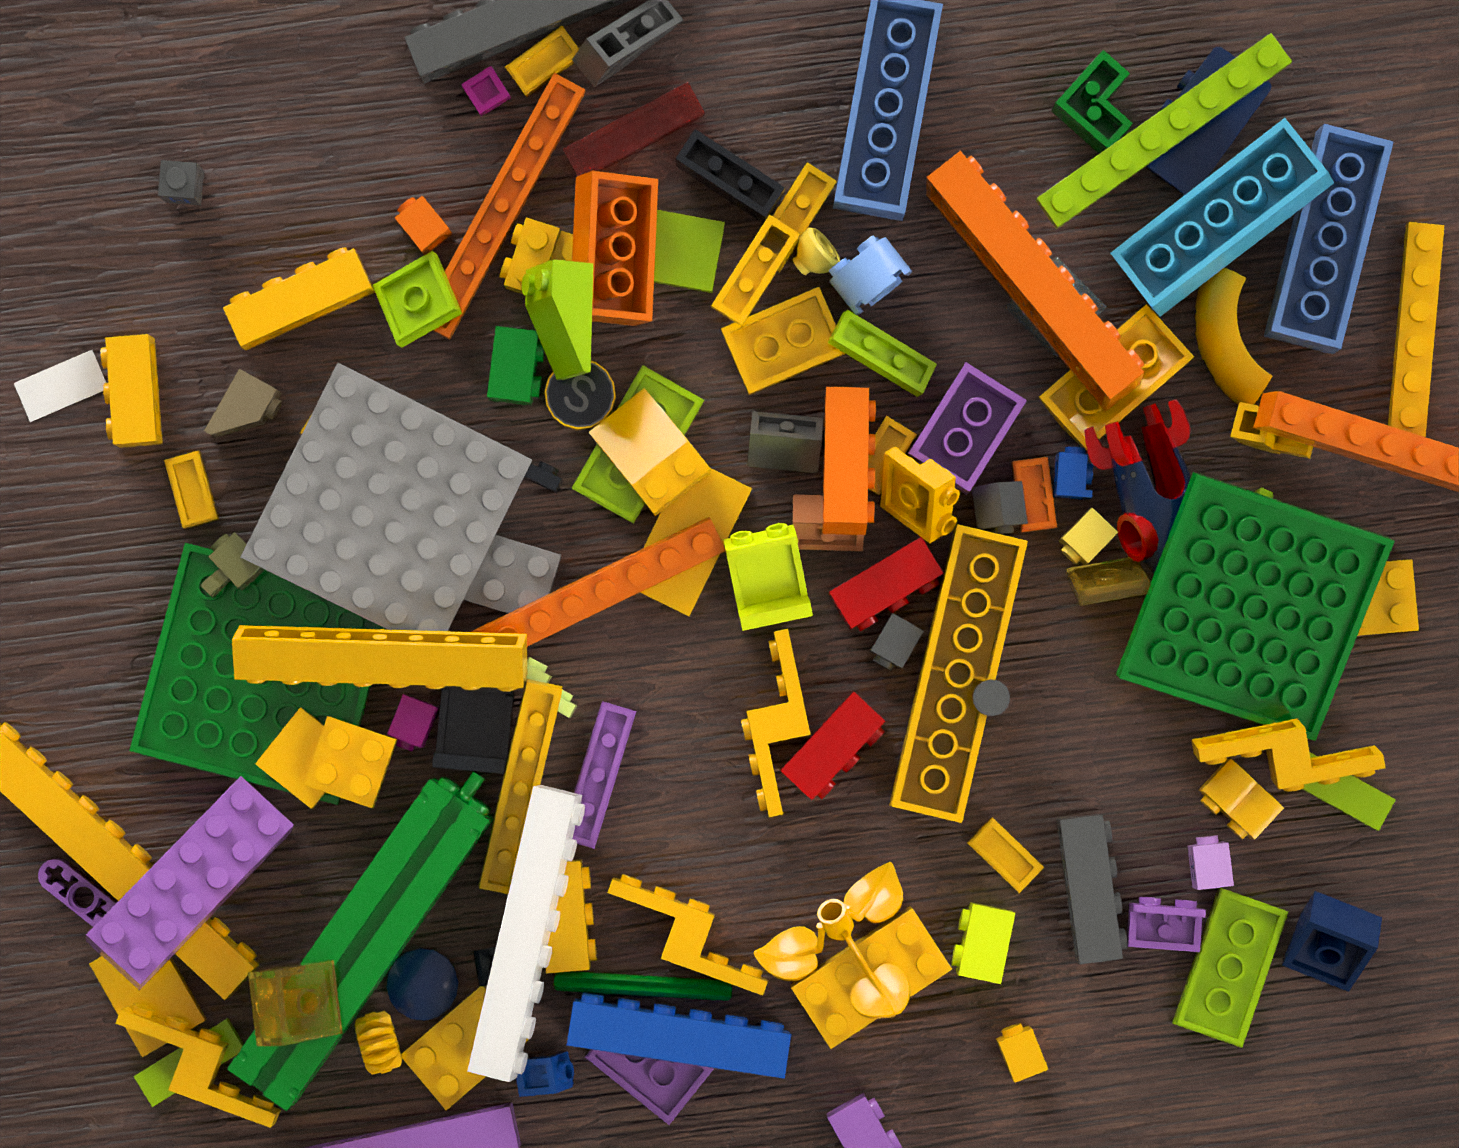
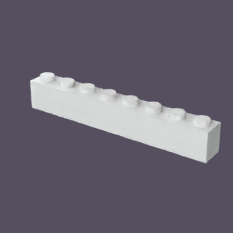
M543 785L533 786L467 1072L511 1082L517 1078L518 1074L522 1075L525 1070L528 1054L524 1053L523 1050L526 1038L531 1039L536 1023V1018L531 1017L534 1003L538 1004L540 1002L544 989V982L540 981L543 967L547 968L549 965L552 947L548 946L551 932H556L560 920V911L556 910L559 896L563 897L568 886L569 876L564 875L567 861L573 860L576 851L577 840L572 839L575 825H581L585 812V805L581 804L582 795Z

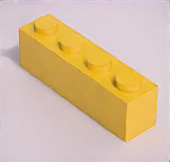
M346 247L337 249L327 255L328 260L318 265H315L314 262L304 264L294 270L296 275L285 280L282 277L273 278L263 283V289L250 295L249 291L230 298L231 304L223 307L240 346L247 351L375 293L356 250L353 248L348 251Z

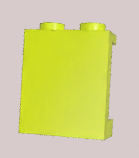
M778 523L768 526L765 531L756 533L739 531L732 534L730 538L723 539L742 631L813 616L794 525L787 526V524Z

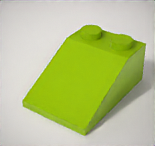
M552 259L527 269L522 279V293L525 295V306L556 379L566 380L591 372L593 263Z

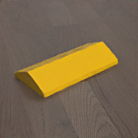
M1147 304L1117 329L1121 335L1118 341L1127 351L1129 349L1134 350L1144 363V366L1141 368L1144 371V375L1136 389L1105 412L1070 370L1039 396L1041 402L1058 424L1086 451L1084 432L1086 428L1094 426L1097 437L1100 440L1106 434L1105 425L1122 421L1194 358L1192 353Z

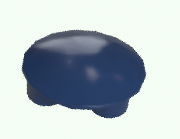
M420 948L406 952L394 962L388 973L386 987L389 999L398 1012L410 1019L425 1021L439 1017L451 1007L457 996L458 979L455 968L447 956L435 950Z

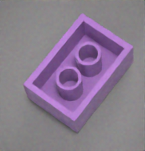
M966 362L907 456L913 458L920 465L932 459L956 477L955 488L967 495L1027 400Z

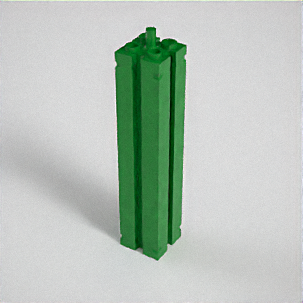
M473 771L463 787L446 776L444 778L441 777L440 780L438 778L428 780L420 795L414 800L242 1046L241 1051L233 1059L227 1068L228 1071L248 1085L258 1088L265 1097L285 1111H288L298 1102L308 1085L317 1075L476 847L483 834L494 821V817L489 815L492 808L478 798H473L485 780L481 775Z

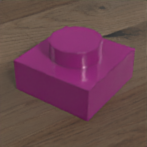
M492 66L461 84L481 117L511 99Z

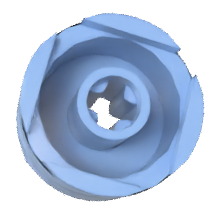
M874 235L858 246L859 255L852 260L844 258L829 270L833 276L829 282L856 315L864 312L860 305L869 303L870 306H873L903 282L899 277L902 272L907 276L912 273L910 267L886 237L879 239L878 237L875 238Z

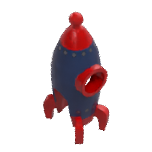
M1177 399L1168 401L1172 417V426L1170 428L1166 427L1156 403L1143 407L1148 426L1141 428L1154 479V488L1131 435L1123 436L1118 421L1105 425L1109 448L1102 446L1094 426L1084 430L1085 443L1092 464L1102 470L1113 468L1116 489L1123 515L1117 521L1120 543L1132 560L1137 562L1143 561L1153 574L1191 479L1187 465L1178 449V446L1183 445L1189 439L1191 429L1184 409Z

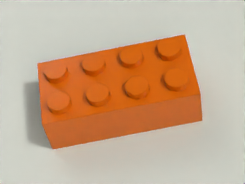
M590 171L576 177L572 261L593 263L592 322L630 326L652 322L658 179Z

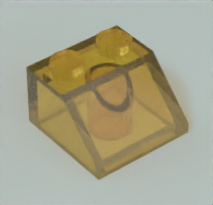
M334 960L248 972L257 1046H285L343 1034Z

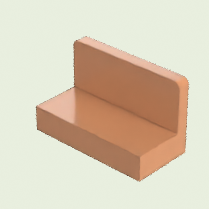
M793 495L792 525H794L797 534L799 550L863 551L864 535L822 534L823 495Z

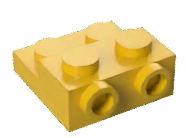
M526 217L524 225L517 223L514 229L511 244L516 245V249L512 259L505 258L500 278L505 279L504 286L506 289L523 294L522 279L527 269L552 259L572 261L573 234Z
M893 447L884 453L880 507L928 543H932L943 535L951 533L956 526L957 519L952 515L953 505L957 502L960 495L959 490L955 488L956 477L932 459L920 465L913 458L907 456L898 448Z

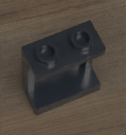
M445 686L442 688L436 753H433L432 767L504 774L509 755L515 690L506 692L493 687L464 690L461 686Z

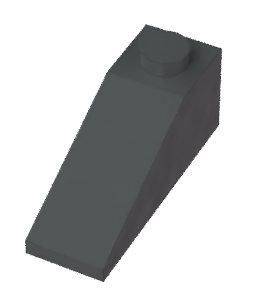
M648 0L588 37L572 60L595 87L622 70L681 24L683 19L668 0Z

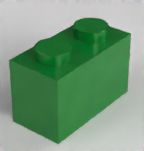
M496 326L487 398L490 401L532 406L533 397L539 398L542 377L536 376L537 362H544L545 351L536 331Z

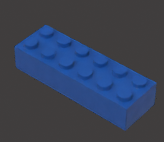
M583 993L582 999L575 998L573 1001L567 1046L785 1079L791 1034L788 1030H784L783 1023L761 1020V1025L755 1026L749 1025L746 1017L727 1014L725 1015V1021L711 1019V1012L690 1009L689 1015L676 1014L675 1006L654 1004V1009L650 1010L639 1008L640 1001L623 998L618 999V1005L604 1003L603 995Z

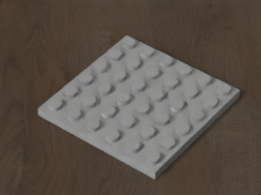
M337 363L240 558L388 630L448 631L532 459Z

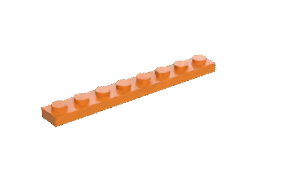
M556 73L552 75L445 270L462 314L434 329V332L449 340L451 339L586 93L584 88Z
M707 517L471 632L527 634L528 647L725 552L724 545L711 518Z

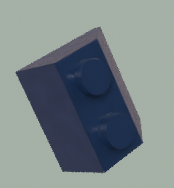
M1314 891L1300 914L1283 958L1282 966L1349 992L1378 949L1382 917Z

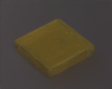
M1130 557L1066 569L1067 581L1080 606L1145 595L1151 586L1150 580L1140 563L1132 560Z

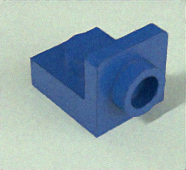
M560 1052L551 1056L527 1058L523 1074H518L516 1078L519 1097L556 1094L572 1088L574 1068L570 1062L569 1053Z

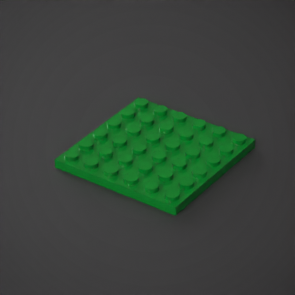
M1193 472L1116 675L1120 679L1263 725L1298 718L1305 726L1307 739L1316 741L1395 541L1389 537Z
M185 543L129 751L235 779L242 776L247 782L289 792L255 764L300 707L305 709L323 725L327 716L360 727L371 686L358 687L353 685V683H337L331 686H322L317 682H301L295 685H287L281 681L268 680L263 683L252 684L246 682V680L234 679L232 638L239 625L384 630L386 628L265 569L243 591L230 581L213 598L200 585L219 569L208 557L214 551ZM325 793L320 801L340 805L341 798Z

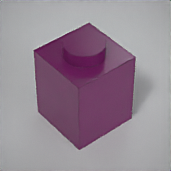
M403 694L387 735L397 739L396 746L413 752L415 746L423 748L440 707Z

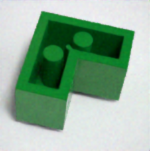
M1102 50L1056 101L1051 112L1100 154L1120 140L1133 124L1108 102L1126 81L1130 73L1107 52Z

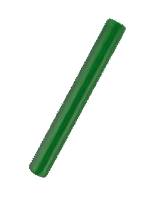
M577 971L559 972L554 975V989L557 991L728 1001L732 997V984L721 980Z

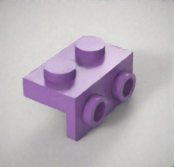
M1139 897V903L1129 902L1127 946L1200 952L1202 917L1206 916V910L1197 908V901L1175 899V906L1161 905V898Z

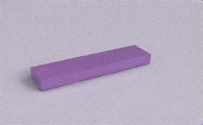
M604 701L601 703L574 793L582 795L581 804L585 805V812L581 825H575L572 839L577 840L579 845L595 849L637 712Z

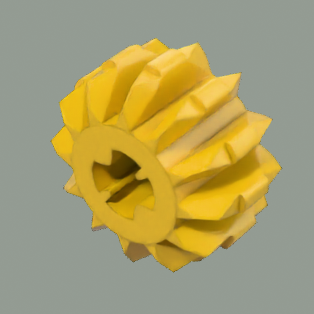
M386 1011L371 1012L365 1014L364 1017L356 1019L355 1031L367 1071L372 1075L377 1073L383 1074L400 1067L402 1055L390 1015Z

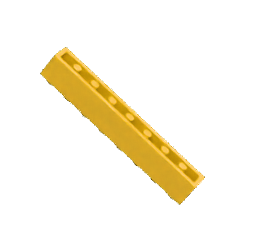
M239 625L232 638L234 679L246 680V682L252 684L263 683L268 680L281 681L287 685H295L301 682H317L322 686H331L337 683H353V685L358 687H368L373 684H389L393 688L425 685L429 689L461 686L464 690L493 687L500 691L508 692L523 688L528 674L527 634Z

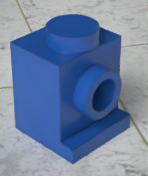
M1065 447V452H1059L1055 455L1053 498L1089 500L1092 498L1093 490H1086V484H1092L1093 464L1087 463L1088 454H1086L1085 448Z

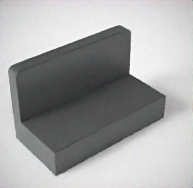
M752 411L747 465L750 467L817 473L822 443L823 418Z

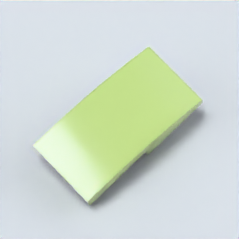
M528 657V674L526 679L549 683L552 676L545 673L548 666ZM562 690L558 712L571 718L577 705L570 702L573 695Z

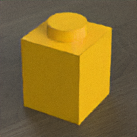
M1021 1023L1008 1026L1001 1030L1003 1036L995 1038L1014 1083L1048 1070L1033 1029L1029 1025L1023 1027Z

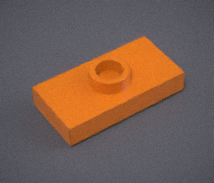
M1048 457L1012 461L1014 481H1022L1028 521V524L1020 525V533L1057 528Z

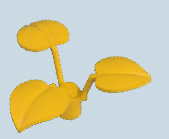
M888 862L857 881L846 893L844 903L838 899H830L822 903L817 912L820 920L816 925L818 938L812 930L806 927L799 926L787 929L776 935L765 946L754 951V956L759 964L769 974L785 981L802 980L817 969L818 959L815 954L823 951L826 932L831 939L845 940L867 976L858 980L851 990L850 999L855 1010L862 1016L873 1019L891 1018L900 1014L906 1008L910 998V984L906 974L898 966L890 963L881 965L873 973L851 937L854 927L852 919L860 922L865 917L872 923H880L893 917L901 908L903 890L893 863Z

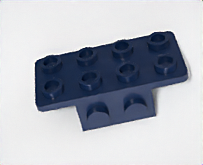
M1222 47L1213 48L1196 73L1188 70L1179 82L1177 88L1182 92L1177 99L1236 57ZM1269 81L1263 83L1145 168L1181 194L1186 195L1208 177L1268 95L1272 87ZM1168 98L1159 111L1167 107L1173 101Z

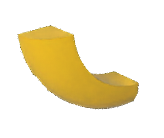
M1224 267L1199 287L1195 304L1197 344L1202 360L1205 361L1219 388L1237 405H1239V402L1254 405L1273 376L1254 361L1239 333L1237 305L1246 277Z

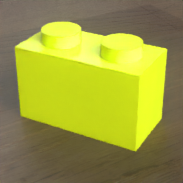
M970 902L968 910L962 909L958 930L964 931L962 944H955L951 961L952 966H957L956 973L959 976L1001 984L1015 912Z

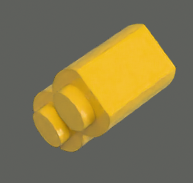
M1227 759L1199 789L1204 795L1200 801L1215 815L1221 811L1230 820L1227 827L1242 840L1246 836L1255 840L1284 809L1274 797L1232 759Z

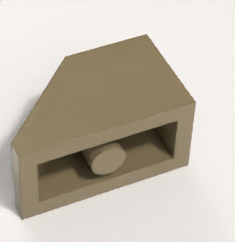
M239 369L204 431L218 438L264 425L268 418L274 419L280 410L282 401L279 398L282 393Z

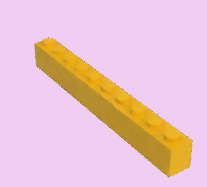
M6 722L2 725L0 724V792L119 901L153 866L149 862L152 857L138 844L132 847L123 838L126 834L124 830L114 821L109 820L105 822L97 814L99 808L92 800L85 795L81 798L70 789L73 783L59 771L53 773L44 765L47 759L32 746L27 749L20 743L18 739L21 735ZM214 917L213 920L209 918L175 955L218 995L226 1000L238 990L260 965L254 960L257 957L256 953L245 943L240 942L237 944L228 936L231 932L230 929L221 920Z

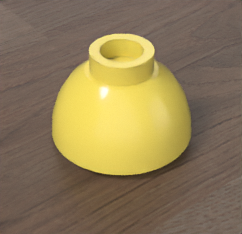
M809 227L799 239L797 256L793 258V262L804 275L810 272L822 274L828 273L834 265L840 262V257L823 233L816 228Z

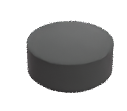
M985 680L978 684L973 692L972 698L975 708L986 716H996L1003 713L1010 702V694L1007 687L997 680Z

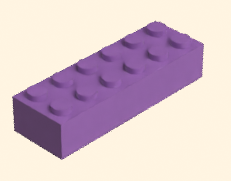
M240 776L86 934V942L140 991L292 832L294 824Z

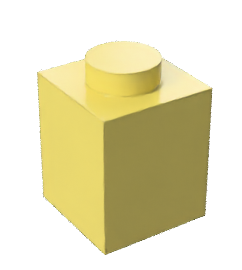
M1090 508L1059 540L1064 545L1061 551L1074 564L1080 561L1083 565H1086L1118 532L1097 511Z

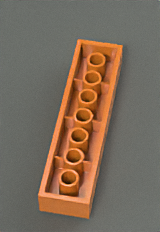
M960 150L926 177V196L1101 408L1107 412L1140 385L1144 375V371L1141 369L1144 366L1143 361L1134 350L1129 349L1127 351L1118 341L1121 335L1109 321L1103 323L1095 312L1098 311V308L1093 300L1086 293L1080 295L1072 284L1075 283V280L1069 271L1062 265L1058 268L1049 258L1052 252L1045 242L1040 238L1034 240L1027 231L1029 225L1025 218L1017 210L1012 213L1004 202L1007 199L1001 189L995 183L989 185L981 176L984 171L977 160L972 156L966 158Z

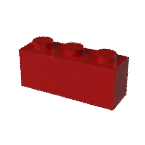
M920 537L829 591L828 595L849 630L857 626L861 632L878 622L875 615L882 610L888 608L890 613H893L909 603L906 596L914 591L919 590L921 595L940 585L937 578L944 573L925 541Z
M852 692L780 771L811 800L816 796L822 800L836 785L831 779L841 769L847 773L861 758L856 754L857 751L865 743L871 747L883 735L885 731L881 726L885 720L855 692Z

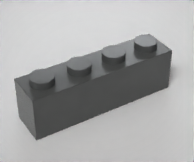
M1102 814L1056 819L1075 960L1081 965L1123 959L1122 950L1127 949V938L1125 929L1118 926L1117 914L1122 913V902L1120 893H1114L1112 878H1117V866L1115 857H1109L1107 842H1112L1110 821H1104Z

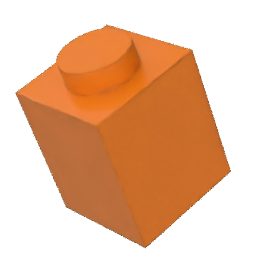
M423 196L417 200L414 197L408 199L397 210L400 214L395 217L396 221L423 255L431 252L452 235L449 227Z

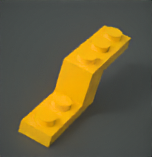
M808 162L806 163L774 215H769L711 305V308L741 327L743 326L776 272L780 273L798 245L801 235L809 228L837 184L835 179Z
M788 629L774 631L775 639L768 641L772 662L779 660L782 674L776 676L780 697L787 695L788 702L746 711L748 718L741 720L745 741L752 740L755 754L748 755L752 775H760L763 789L756 790L760 811L767 810L769 817L783 815L768 743L811 735Z
M1298 718L1192 739L1195 756L1200 762H1205L1208 765L1223 763L1227 760L1226 757L1241 755V757L1245 758L1261 755L1262 750H1266L1271 780L1278 789H1283L1287 792L1301 790L1305 787L1304 784L1314 782L1323 785L1333 784L1340 781V777L1349 775L1368 777L1376 773L1375 770L1386 768L1384 755L1375 745L1310 758L1306 729Z
M622 874L621 879H612L607 893L675 917L661 959L763 996L768 979L761 977L762 970L747 964H743L741 969L728 965L729 958L710 951L707 957L701 955L715 916L714 913L708 912L710 905L691 898L688 904L675 900V892L656 886L654 892L641 887V880Z
M133 1003L132 1007L126 1006L120 1010L115 1024L183 1048L168 1089L169 1091L269 1128L277 1122L281 1109L274 1107V1102L267 1097L254 1095L253 1099L239 1094L240 1088L225 1082H220L219 1086L214 1085L229 1044L220 1040L222 1035L203 1028L200 1030V1033L186 1028L188 1023L176 1017L167 1016L166 1020L153 1016L154 1010L141 1004Z

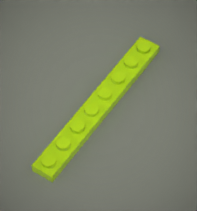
M1270 33L1037 197L1035 201L1053 226L1058 229L1292 63V60L1273 34Z

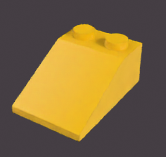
M645 388L588 432L654 516L658 515L711 473V468Z

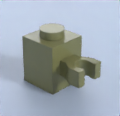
M235 532L230 537L228 534H224L211 546L214 552L208 557L219 569L200 586L213 598L230 581L243 591L250 582H253L264 571L263 568L240 558L247 543Z

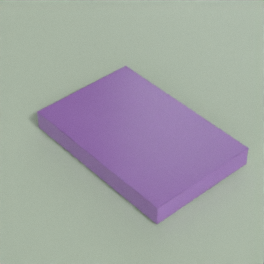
M590 1049L585 1058L668 1125H670L714 1070L712 1067Z

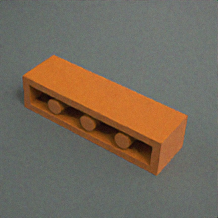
M826 387L822 534L866 535L867 523H874L875 503L874 501H868V489H874L875 468L868 467V455H875V434H869V422H875L876 401L869 400V388Z

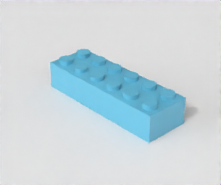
M1284 118L1110 254L1152 309L1159 316H1162L1333 185L1334 182L1326 168L1286 118Z

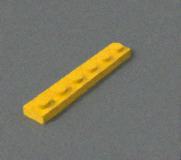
M1408 222L1405 228L1388 426L1426 437L1444 225Z
M526 679L481 872L479 889L505 894L509 893L533 786L541 784L563 690L562 686Z

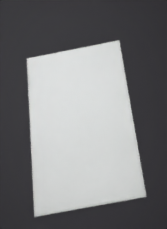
M90 350L15 382L14 385L28 419L32 422L102 392L106 381L93 350Z

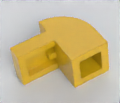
M1239 402L1230 437L1239 443L1279 455L1284 453L1310 459L1313 450L1312 446L1253 428L1259 406Z

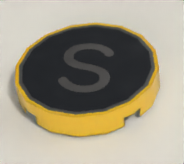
M591 361V372L566 380H557L554 372H552L547 380L544 391L546 406L553 418L564 427L575 430H586L597 426L613 411L616 400L615 386L612 378L606 369L594 361Z

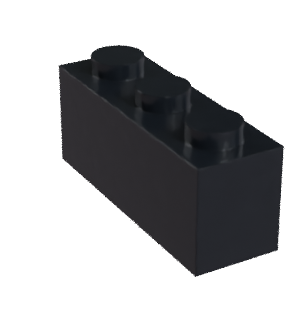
M696 129L675 158L677 168L762 223L766 221L769 215H772L785 194L784 186Z

